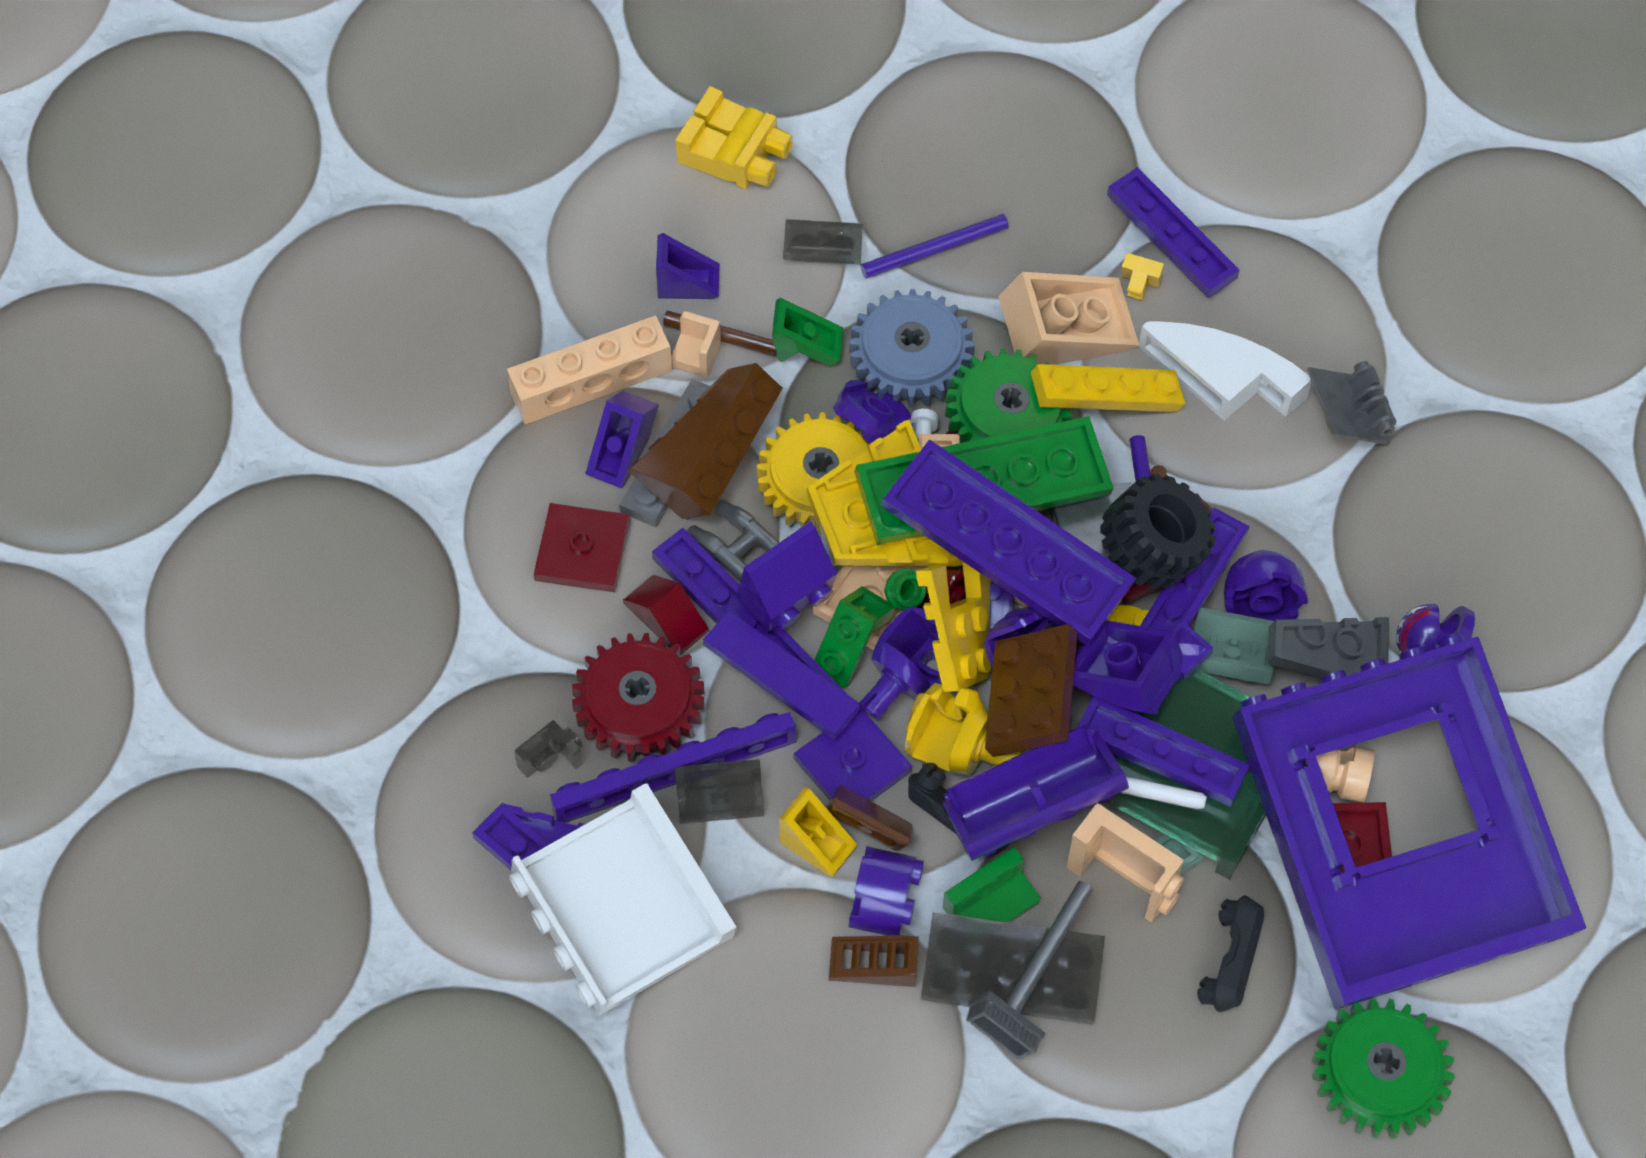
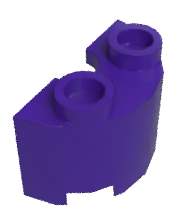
M866 846L865 856L862 857L854 890L855 899L848 927L881 935H900L902 924L910 925L915 900L908 899V893L911 884L919 886L924 861L918 860L915 856Z

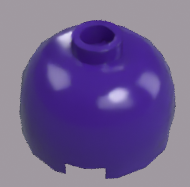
M1258 550L1239 558L1231 566L1224 582L1226 611L1228 613L1271 621L1296 619L1299 616L1298 609L1303 604L1308 603L1307 587L1301 568L1289 556L1275 551Z

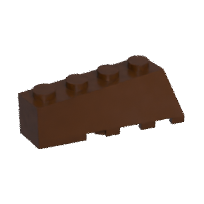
M757 363L727 369L697 399V404L689 412L683 413L674 422L675 426L666 435L658 438L648 448L649 451L626 470L680 518L686 519L710 515L783 387Z

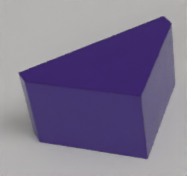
M665 233L657 235L656 279L658 298L715 299L719 297L720 263Z

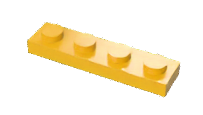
M1037 364L1031 371L1040 407L1179 412L1186 404L1176 370Z

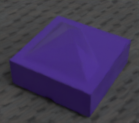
M1182 621L1172 631L1177 633L1183 655L1180 678L1184 681L1212 655L1213 647Z

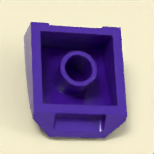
M1107 620L1089 646L1082 642L1077 649L1073 685L1109 703L1143 713L1158 714V708L1176 680L1180 679L1183 655L1177 633Z

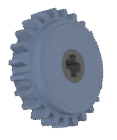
M911 289L909 295H902L899 290H896L894 298L891 299L881 295L879 306L868 303L867 315L859 313L857 315V325L851 328V339H849L850 364L852 367H856L857 379L866 378L865 382L868 383L866 389L868 391L877 387L879 398L882 399L885 393L888 392L893 395V401L907 400L910 407H913L915 400L922 399L925 405H929L930 397L934 395L940 401L943 400L945 389H949L952 377H957L961 365L969 367L970 359L974 355L973 329L967 328L968 318L966 315L957 317L958 306L956 304L947 308L945 306V297L941 296L938 300H934L931 298L930 291H926L921 296L916 295L915 289Z

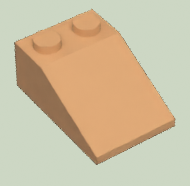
M1021 272L998 296L1014 353L1016 350H1021L1022 357L1028 359L1034 354L1037 356L1036 362L1038 364L1046 362L1050 363V365L1063 364L1134 350L1139 346L1119 278Z

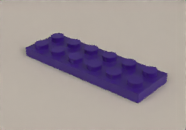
M930 439L882 500L881 506L1056 625L1070 624L1077 632V639L1089 646L1136 579V577Z

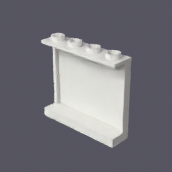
M647 783L633 790L630 800L527 858L521 860L518 855L512 858L511 871L513 873L509 875V879L520 898L527 895L535 909L531 911V916L542 934L550 933L557 945L553 948V952L559 964L565 971L570 968L572 969L579 981L575 985L579 997L587 1008L594 1006L599 1016L731 940L736 930L735 923Z

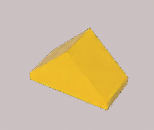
M804 787L779 818V843L828 876L833 877L858 845L810 788Z

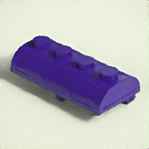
M1085 724L1069 732V741L1033 748L946 788L947 793L944 794L946 801L942 802L964 850L969 859L973 861L981 856L991 855L998 848L1020 838L1030 837L1037 830L1052 823L1068 819L1091 805L1107 801L1114 797L1115 794L1129 789V784L1124 771L1098 731L1095 732L1092 726L1088 728Z

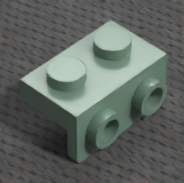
M1199 608L1194 631L1213 647V652L1194 671L1207 675L1215 674L1241 679L1250 683L1257 682L1270 685L1274 665L1267 663L1269 627L1275 621Z

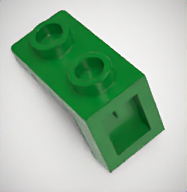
M863 586L839 601L814 661L839 686L846 687L852 680L871 633L889 622L896 608Z

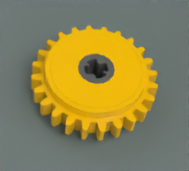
M820 412L818 419H811L807 413L804 414V421L801 423H797L793 418L789 419V429L785 430L778 426L776 428V439L767 437L765 440L766 450H760L759 452L760 464H757L759 492H764V504H773V515L775 517L785 513V524L787 526L797 521L800 523L801 528L811 521L816 527L818 534H821L806 494L807 487L849 459L851 461L867 450L868 445L871 443L862 437L861 431L856 432V425L851 421L847 425L841 423V417L838 415L833 420L826 419L825 412Z

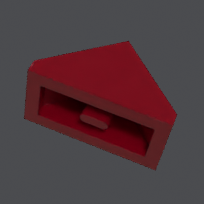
M652 575L623 599V604L658 638L661 636L665 637L668 648L676 643L679 644L680 656L709 632L706 623L678 582Z

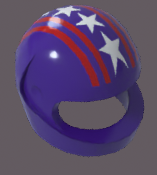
M1424 604L1411 609L1401 619L1397 628L1396 644L1400 654L1421 646L1424 647L1425 652L1440 648L1438 645L1440 641L1456 635H1463L1464 640L1471 639L1475 626V614L1472 610L1459 606L1440 623V613L1437 604Z

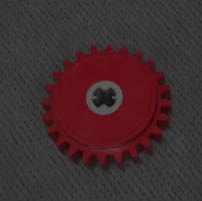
M632 633L627 634L626 642L619 643L613 637L611 638L612 647L608 650L598 645L596 647L597 659L586 656L584 660L587 670L577 669L576 676L579 683L572 684V693L576 697L572 699L573 712H578L575 715L578 727L585 726L584 736L587 740L596 737V748L599 751L609 745L611 757L616 758L622 750L627 753L628 761H633L635 753H642L644 758L651 755V751L657 750L663 756L666 754V745L671 744L676 749L681 746L680 735L688 738L692 737L693 731L690 723L700 724L701 722L700 712L697 710H703L705 707L704 697L700 696L705 694L704 682L698 681L700 679L699 667H691L692 656L690 654L679 657V644L676 643L668 649L666 648L665 637L661 636L654 643L650 642L649 633H644L641 641H635Z

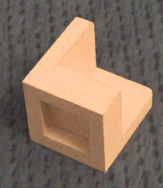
M683 311L680 317L681 334L671 356L672 368L708 378L721 347L720 321Z

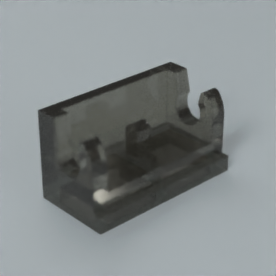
M760 759L675 767L680 824L764 816Z

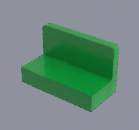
M1015 847L944 892L942 908L971 946H976L1040 903V895L1022 873L1024 859Z

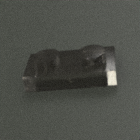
M786 219L783 260L861 265L863 223Z

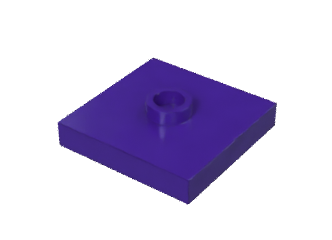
M861 707L860 711L835 740L822 732L794 753V760L829 801L839 785H843L864 798L873 801L912 772V765Z

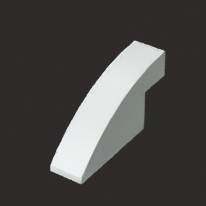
M1149 321L1141 328L1138 347L1165 370H1176L1179 382L1224 421L1256 393L1285 417L1308 398L1312 384L1308 374L1268 348L1243 337L1187 323Z

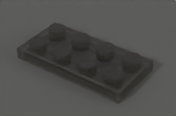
M933 912L921 1000L968 1007L970 999L990 990L1006 1002L1050 928ZM1068 931L1020 1014L1094 1025L1105 936Z

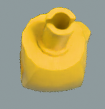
M934 683L926 693H919L914 701L911 715L906 724L905 751L919 761L935 763L938 768L960 775H971L981 760L996 766L1023 752L1018 751L993 757L985 749L988 712L981 701L979 693L973 689L961 688L955 698L951 691L943 692L942 684Z

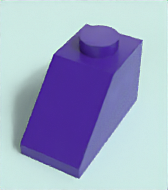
M621 391L608 399L585 474L623 488L631 474L626 469L640 458L648 443L659 404L626 391Z

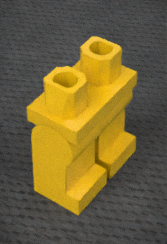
M709 86L695 108L694 115L690 116L675 139L677 162L725 181L736 182V186L745 190L751 182L769 187L775 177L777 166L776 162L768 160L766 157L770 153L783 159L787 158L793 148V135L777 128V116L767 112L763 114L757 109L738 105L725 99L723 91Z

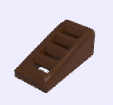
M919 936L832 937L829 981L915 987ZM844 950H852L851 968H842ZM861 951H869L868 968H860ZM878 952L887 953L886 968H877ZM895 954H904L903 967H895Z

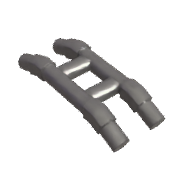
M722 499L716 504L715 512L728 520L731 525L738 528L743 533L727 547L726 543L719 537L701 529L697 525L690 526L687 532L714 559H717L741 581L743 569L747 564L740 557L756 543L767 552L780 542L756 522L755 518L746 510Z

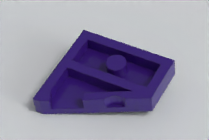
M501 803L472 834L473 838L511 871L512 858L518 855L523 860L585 824L579 822L578 826L556 821L552 815L540 812L528 813L520 807Z

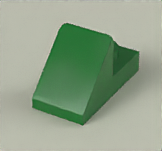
M781 297L776 300L772 337L780 362L787 360L798 352L830 367L840 361L843 336L842 326Z

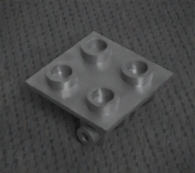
M1368 361L1359 362L1354 366L1355 372L1352 374L1312 367L1307 368L1313 384V391L1320 402L1326 418V425L1333 436L1385 445L1391 443L1388 435L1395 432L1394 426L1397 421L1392 413L1387 396L1383 395L1385 391L1383 386L1379 385L1380 380L1374 366L1370 365Z

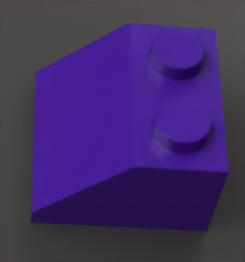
M810 521L743 569L737 596L767 634L777 626L781 630L789 627L800 617V610L810 603L814 607L820 605L833 593L832 588L837 573L812 522Z

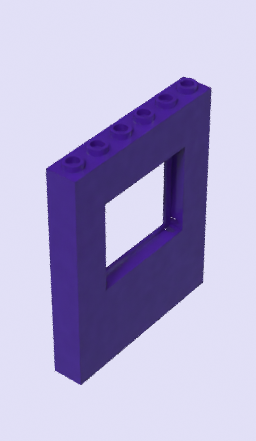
M1456 635L1438 643L1440 648L1425 652L1423 646L1416 647L1399 654L1400 660L1386 664L1384 658L1376 659L1361 665V672L1346 676L1345 670L1336 671L1321 677V684L1308 688L1305 682L1296 683L1283 688L1281 696L1268 700L1265 694L1256 695L1241 702L1242 708L1232 716L1334 1010L1353 1005L1357 1001L1363 1002L1565 938L1587 928L1479 637L1464 640L1463 635ZM1438 719L1478 830L1356 868L1316 756ZM1304 759H1305V761H1306L1307 767H1304V766H1303V762H1302V761H1303ZM1341 865H1343V868H1344V871H1345L1344 873H1341V870H1340V866H1341Z

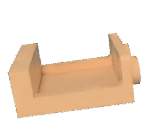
M1096 803L1072 836L1066 868L1081 876L1092 860L1096 858L1151 895L1145 914L1146 920L1153 923L1159 913L1166 916L1180 896L1177 892L1184 881V878L1180 876L1184 860Z

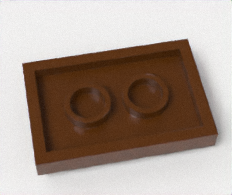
M1070 624L995 641L985 749L993 757L1069 741L1077 632Z

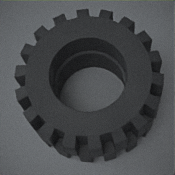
M1152 474L1148 478L1144 476L1138 479L1104 512L1102 517L1104 522L1100 525V533L1105 536L1101 542L1103 548L1110 552L1109 560L1136 577L1134 583L1140 586L1146 583L1149 589H1158L1160 586L1166 589L1172 587L1175 583L1178 584L1210 555V549L1215 544L1216 538L1212 533L1216 529L1214 522L1209 520V516L1212 515L1209 508L1202 505L1200 502L1202 498L1198 493L1193 494L1189 490V485L1184 482L1176 483L1174 477L1167 475L1162 479L1159 474Z

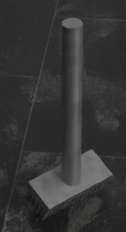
M1083 881L1077 882L1006 1002L990 990L970 999L967 1006L970 1009L966 1021L976 1029L979 1028L980 1032H983L984 1035L995 1041L997 1045L999 1044L1001 1048L1003 1047L1005 1051L1007 1050L1009 1054L1011 1053L1013 1057L1015 1056L1017 1060L1035 1053L1039 1041L1044 1038L1045 1032L1021 1015L1020 1012L1093 891V888Z

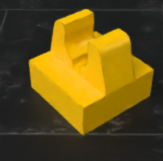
M1126 252L1122 264V277L1130 279L1127 297L1142 301L1148 285L1159 288L1164 274V263Z

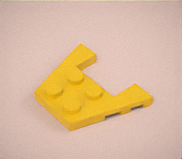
M910 420L903 421L896 426V430L883 439L881 437L868 445L867 450L851 461L849 459L807 487L806 494L833 565H963V561L924 535L881 545L876 544L854 473L855 467L862 463L920 452L921 447Z
M964 562L966 598L952 604L949 601L946 565L929 566L916 571L918 586H927L931 602L925 603L923 606L926 620H935L939 640L933 641L932 645L943 692L960 691L961 688H967L989 678L991 664L984 646L985 639L990 633L991 580Z

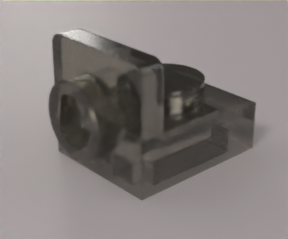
M553 719L514 750L516 765L529 778L536 771L543 772L551 767L557 760L558 754L561 753L576 769L582 764L581 748L583 745L570 728L566 727L563 730Z

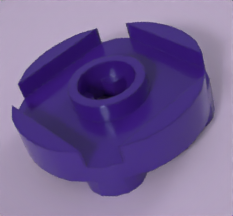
M850 380L839 393L833 410L838 416L851 421L862 430L861 435L866 441L872 443L880 437L883 439L896 430L897 425L903 421L910 420L912 415L900 401H893V395L886 392L881 399L878 397V392L875 394L865 390L868 385L867 382Z

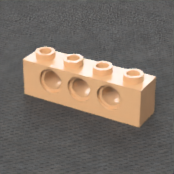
M655 315L507 368L510 393L525 425L671 372V346Z

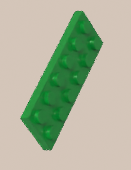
M1090 416L942 447L1036 511L1109 496L1114 489ZM919 452L862 463L855 467L854 473L877 545L923 536L922 533L881 506L885 495Z

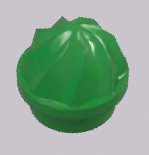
M903 568L896 570L886 579L884 593L892 606L904 610L915 607L923 601L926 586H918L916 571Z

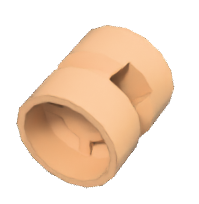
M1350 746L1347 750L1339 749L1316 756L1329 794L1335 791L1342 800L1364 803L1372 774L1374 750Z

